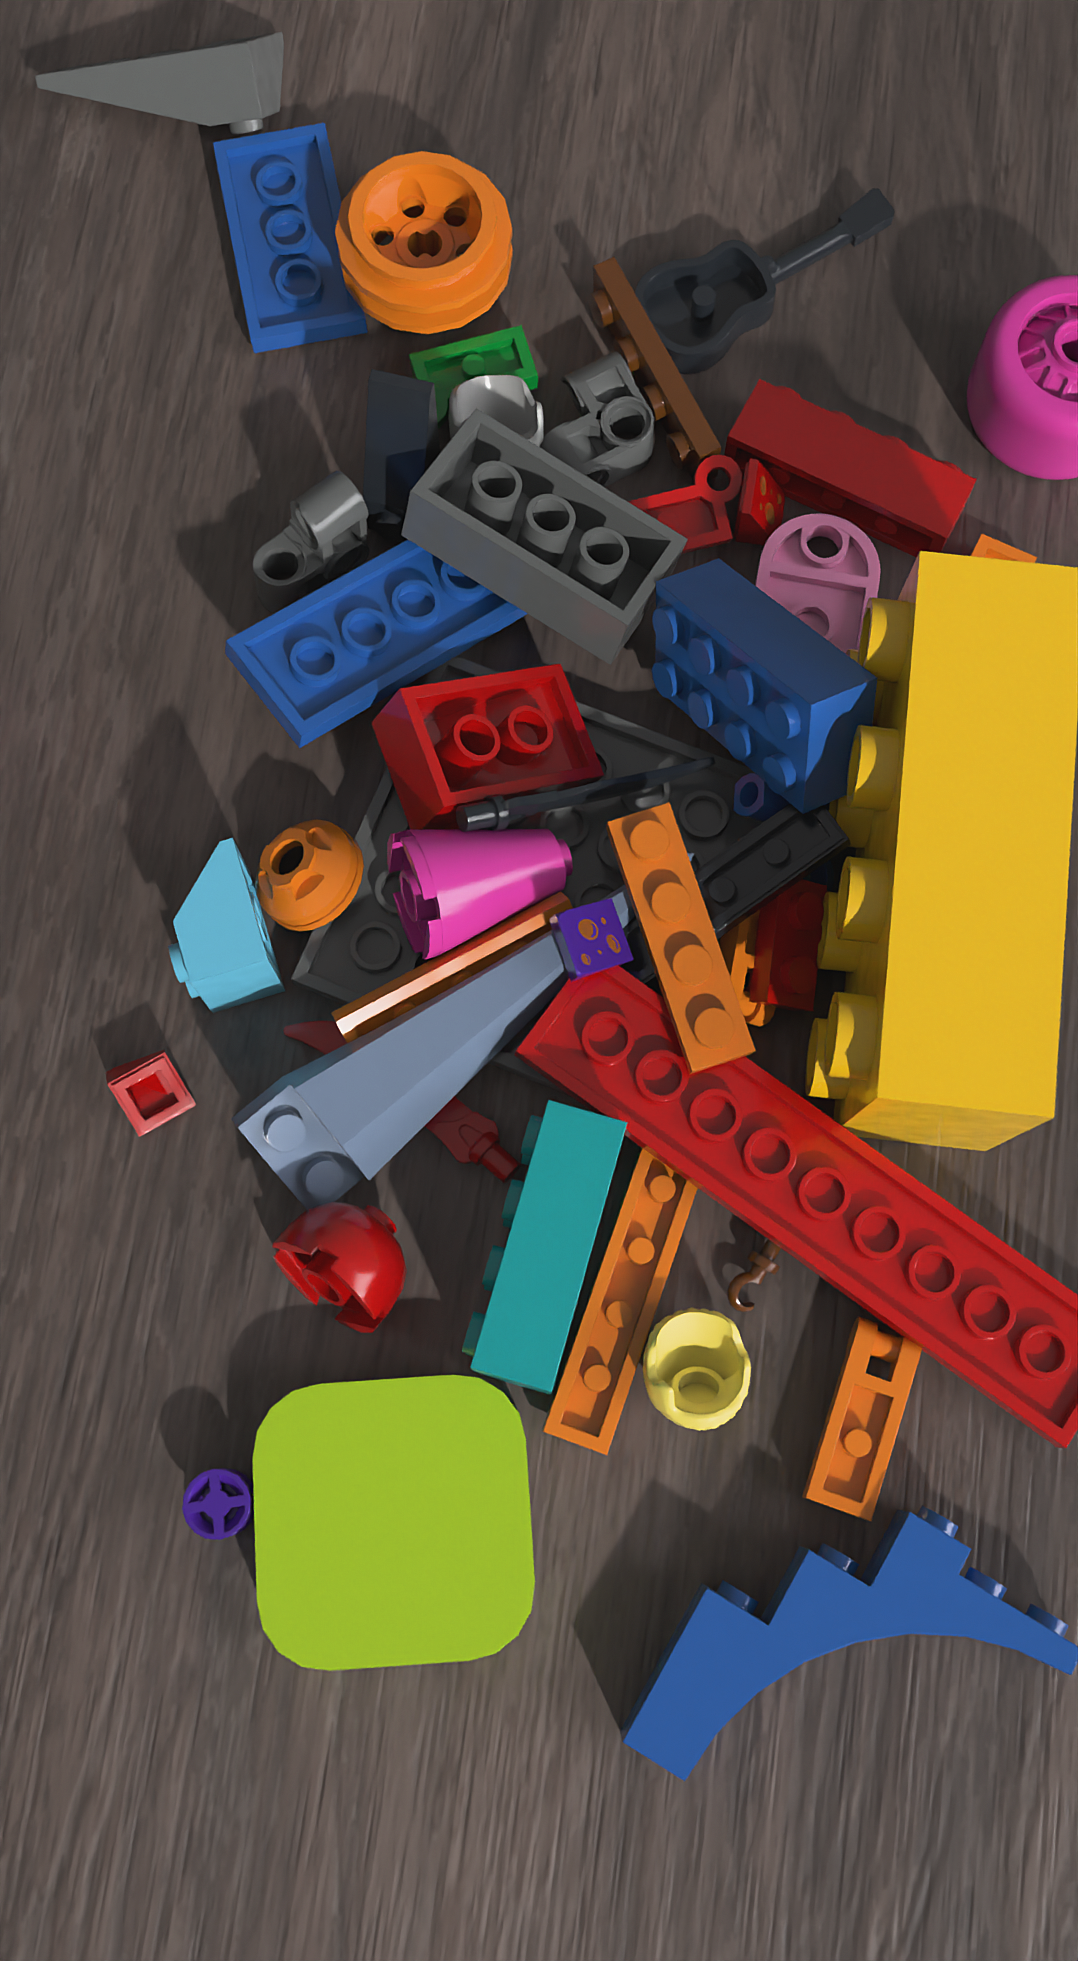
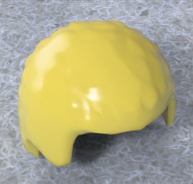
M692 1307L687 1310H678L673 1315L666 1316L655 1325L649 1335L643 1355V1377L650 1401L667 1419L677 1425L690 1429H716L735 1416V1413L741 1408L743 1400L748 1394L751 1373L750 1359L742 1343L739 1331L731 1319L717 1311H710L708 1309L698 1310Z

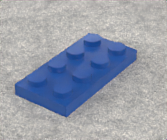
M325 123L213 142L254 353L368 333L365 313L346 289L339 260L335 228L340 211L341 198Z

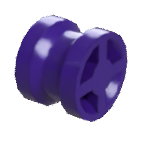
M219 1468L200 1473L189 1483L183 1495L182 1510L186 1523L194 1533L206 1539L221 1540L241 1533L254 1519L253 1482L246 1474L236 1469Z

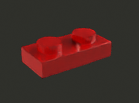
M802 879L760 909L749 1002L792 1011H813L818 972L816 958L818 944L822 936L821 922L824 916L823 899L827 891L826 885Z

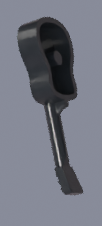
M872 188L839 216L836 225L775 259L772 256L760 258L746 243L740 240H729L717 245L701 257L673 260L650 269L638 282L635 294L679 373L686 375L706 371L716 365L726 355L739 336L764 325L771 318L776 296V285L844 246L851 243L855 247L892 224L895 210L879 188Z

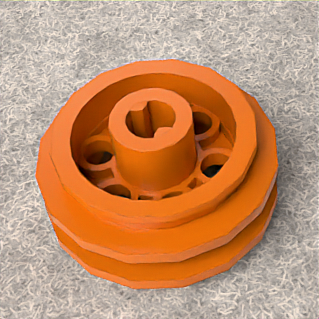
M425 151L393 156L361 176L341 202L335 236L346 289L366 314L392 329L431 334L461 328L488 311L506 287L513 257V248L511 244L512 224L505 198L486 174L450 155ZM387 235L394 238L388 245L379 246Z

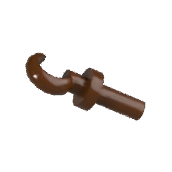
M767 1239L759 1254L753 1250L750 1252L747 1259L753 1265L749 1272H741L729 1284L727 1298L730 1305L737 1311L748 1312L753 1310L755 1305L753 1302H739L738 1293L742 1286L749 1282L760 1285L767 1272L775 1275L780 1266L774 1263V1260L781 1248L769 1239Z

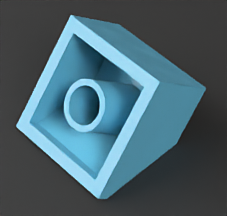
M230 838L220 841L173 920L178 943L168 945L171 962L178 981L186 983L191 998L200 996L212 1013L285 991L262 908L256 896L253 877L234 839Z

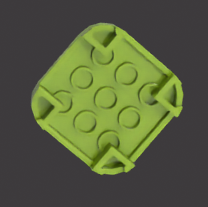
M462 1375L322 1383L294 1390L270 1408L257 1430L253 1453L256 1593L263 1631L280 1654L301 1667L327 1671L471 1661L495 1654L518 1636L532 1611L535 1571L526 1437L520 1414L503 1391L481 1378Z

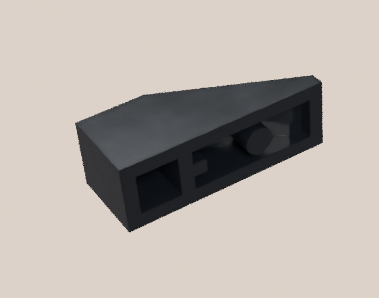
M371 369L368 379L363 499L368 510V518L366 520L368 529L375 530L387 539L404 541L407 538L401 534L410 491L441 453L434 383Z

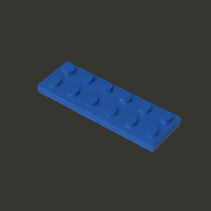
M406 540L226 640L225 654L296 745L301 748L398 691L400 688L405 687L527 615V613L412 541Z

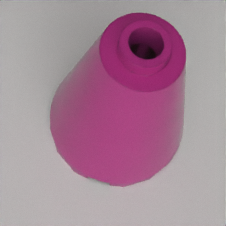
M460 829L403 830L391 833L387 842L389 873L401 870L399 876L401 891L393 893L396 909L412 949L415 953L423 952L422 959L425 960L440 956L563 891L566 877L571 876L573 872L572 857L568 845L563 839H556L549 829H503L498 831L477 829L462 832Z

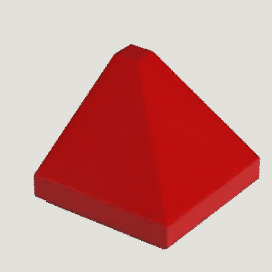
M165 1050L119 1065L105 1072L107 1085L139 1137L196 1106L195 1100Z

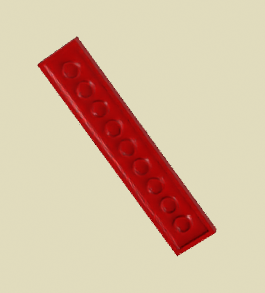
M619 965L572 982L570 978L516 1050L514 1055L593 1113L628 1122L624 1135L900 1335L920 1346L922 1351L1057 1448H1067L1078 1430V1295L746 1056L689 1074L664 998Z

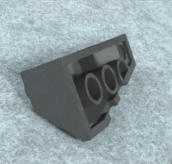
M282 32L214 42L210 45L191 48L190 51L182 52V49H173L139 56L138 59L134 60L121 58L57 69L35 75L37 87L40 89L207 126L229 123L231 134L245 133L263 129L262 118L280 111L284 40Z

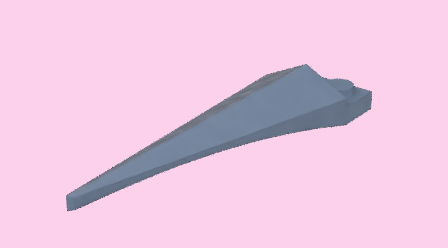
M687 851L689 860L691 861L694 853ZM625 885L599 900L612 898L622 928L636 916ZM553 930L390 1022L282 1076L232 1117L231 1120L307 1210L323 1203L335 1202L364 1176L370 1180L562 989L568 981L569 975Z

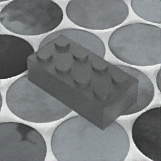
M477 408L410 491L401 534L609 665L615 660L656 600V581L672 575L688 540Z

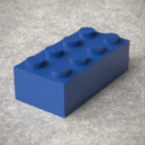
M719 558L656 581V609L652 615L653 627L656 633V650L652 676L659 693L663 697L669 698L691 717L698 727L705 729L726 747L735 759L742 761L762 778L772 791L783 796L802 814L846 796L850 754L856 729L859 725H873L877 677Z

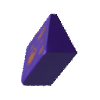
M612 898L554 914L549 919L571 982L634 960Z

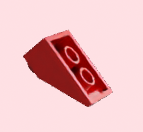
M561 663L400 688L371 722L411 830L459 828L456 822L457 807L483 802V799L488 795L499 794L505 800L555 790L558 792L587 785L600 780L604 776Z

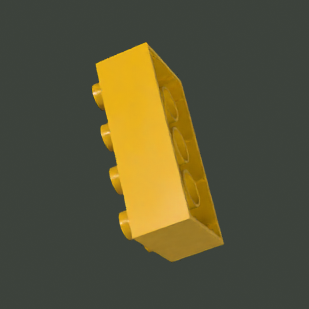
M920 551L898 600L873 597L868 599L862 621L859 649H847L846 652L849 657L877 677L873 725H859L854 735L848 768L847 795L829 802V813L849 838L851 845L848 847L856 848L855 857H847L845 859L838 892L827 891L823 899L824 916L821 922L822 936L817 948L816 964L818 969L845 971L844 993H834L828 1019L815 1018L813 1021L807 1051L805 1089L807 1096L835 1099L834 1120L857 1137L987 1151L1054 1118L1078 722V567Z

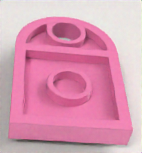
M807 514L785 522L768 538L762 550L755 586L846 654L847 649H859L862 621L868 599L870 597L877 598L881 572L880 561L869 537L853 523L829 514ZM814 537H827L834 541L839 552L833 557L821 558L814 555L808 549L807 542Z

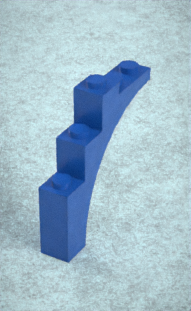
M921 1506L917 1516L908 1511L897 1510L860 1580L853 1577L859 1564L834 1548L822 1543L816 1554L809 1549L799 1546L761 1618L753 1615L759 1602L726 1581L722 1580L717 1591L701 1583L624 1722L620 1734L623 1743L685 1781L715 1735L758 1692L804 1662L853 1643L906 1634L963 1636L1018 1650L1069 1675H1072L1078 1663V1646L1064 1638L1069 1626L1050 1613L1030 1604L1024 1614L1002 1601L1007 1588L972 1567L968 1568L964 1577L959 1575L972 1549L954 1539L959 1528L957 1525L924 1506Z

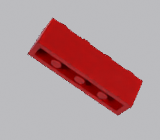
M761 379L758 380L728 434L724 456L732 458L739 465L742 476L746 462L749 463L750 459H757L779 484L786 497L822 514L843 518L856 525L865 534L916 558L920 551L941 553L977 480L963 473L958 466L951 462L934 460L909 448L904 441L890 435L882 436L856 424L850 416L843 412L828 411L802 399L791 388L774 386Z

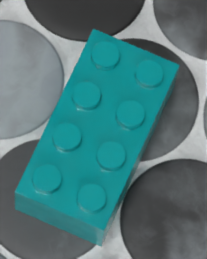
M548 1100L543 1118L531 1115L520 1154H523L521 1163L529 1165L525 1182L512 1179L501 1216L504 1219L503 1226L511 1228L505 1248L497 1245L492 1246L482 1280L484 1290L492 1292L486 1315L473 1312L463 1344L462 1352H465L467 1356L473 1357L470 1368L474 1373L551 1395L628 1122Z

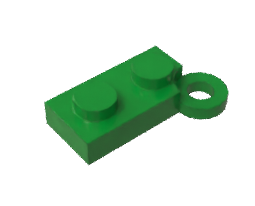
M522 325L409 354L413 377L434 383L438 428L447 420L451 391L463 381L484 375H513L522 378L529 390L538 388V373Z

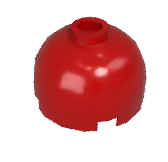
M330 1202L310 1208L292 1221L272 1245V1248L279 1249L273 1256L277 1266L305 1298L317 1306L321 1296L330 1303L341 1307L343 1310L334 1319L344 1326L361 1333H373L388 1315L403 1290L407 1273L401 1245L394 1237V1234L397 1232L394 1222L384 1212L370 1205L366 1206L363 1210L349 1203Z

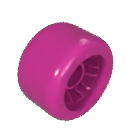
M1078 275L1048 277L1024 287L1011 296L992 319L969 375L967 407L971 423L980 441L1004 465L1034 478L1045 480L1078 478Z

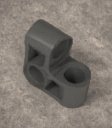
M613 351L563 376L561 382L568 385L570 395L581 418L575 421H568L552 429L544 436L540 448L603 487L632 473L639 472L646 467L653 453L654 416L651 408L638 390L622 356L617 351ZM622 432H633L639 435L630 440L616 437L617 434Z
M334 471L290 502L292 517L289 520L290 525L283 529V532L265 543L255 554L253 571L258 598L262 606L272 613L284 609L364 564L369 555L370 549L367 543L366 523L368 518L367 506L356 486L340 471ZM287 572L293 574L291 578L286 580L271 579L277 573Z

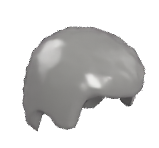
M513 375L478 376L463 381L451 391L448 412L451 439L477 408L538 447L541 446L544 438L542 405L540 402L534 401L527 384L522 378Z

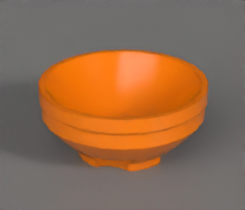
M309 820L287 828L277 835L269 845H266L258 864L255 888L261 907L275 922L290 930L307 931L328 924L349 906L358 891L364 868L362 851L357 841L347 831L329 821ZM303 846L304 855L299 866L288 874L280 875L279 864L282 857L290 849Z

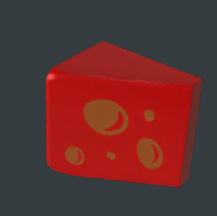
M750 459L749 463L746 462L733 537H736L735 541L765 545L772 533L782 525L785 494L779 484L757 459Z

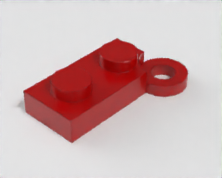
M712 455L704 459L697 467L694 475V485L627 502L687 538L688 540L681 554L729 543L733 537L725 504L732 501L739 493L742 486V472L739 465L732 458L724 455ZM719 469L727 474L729 484L725 490L715 491L709 487L707 476L710 471Z

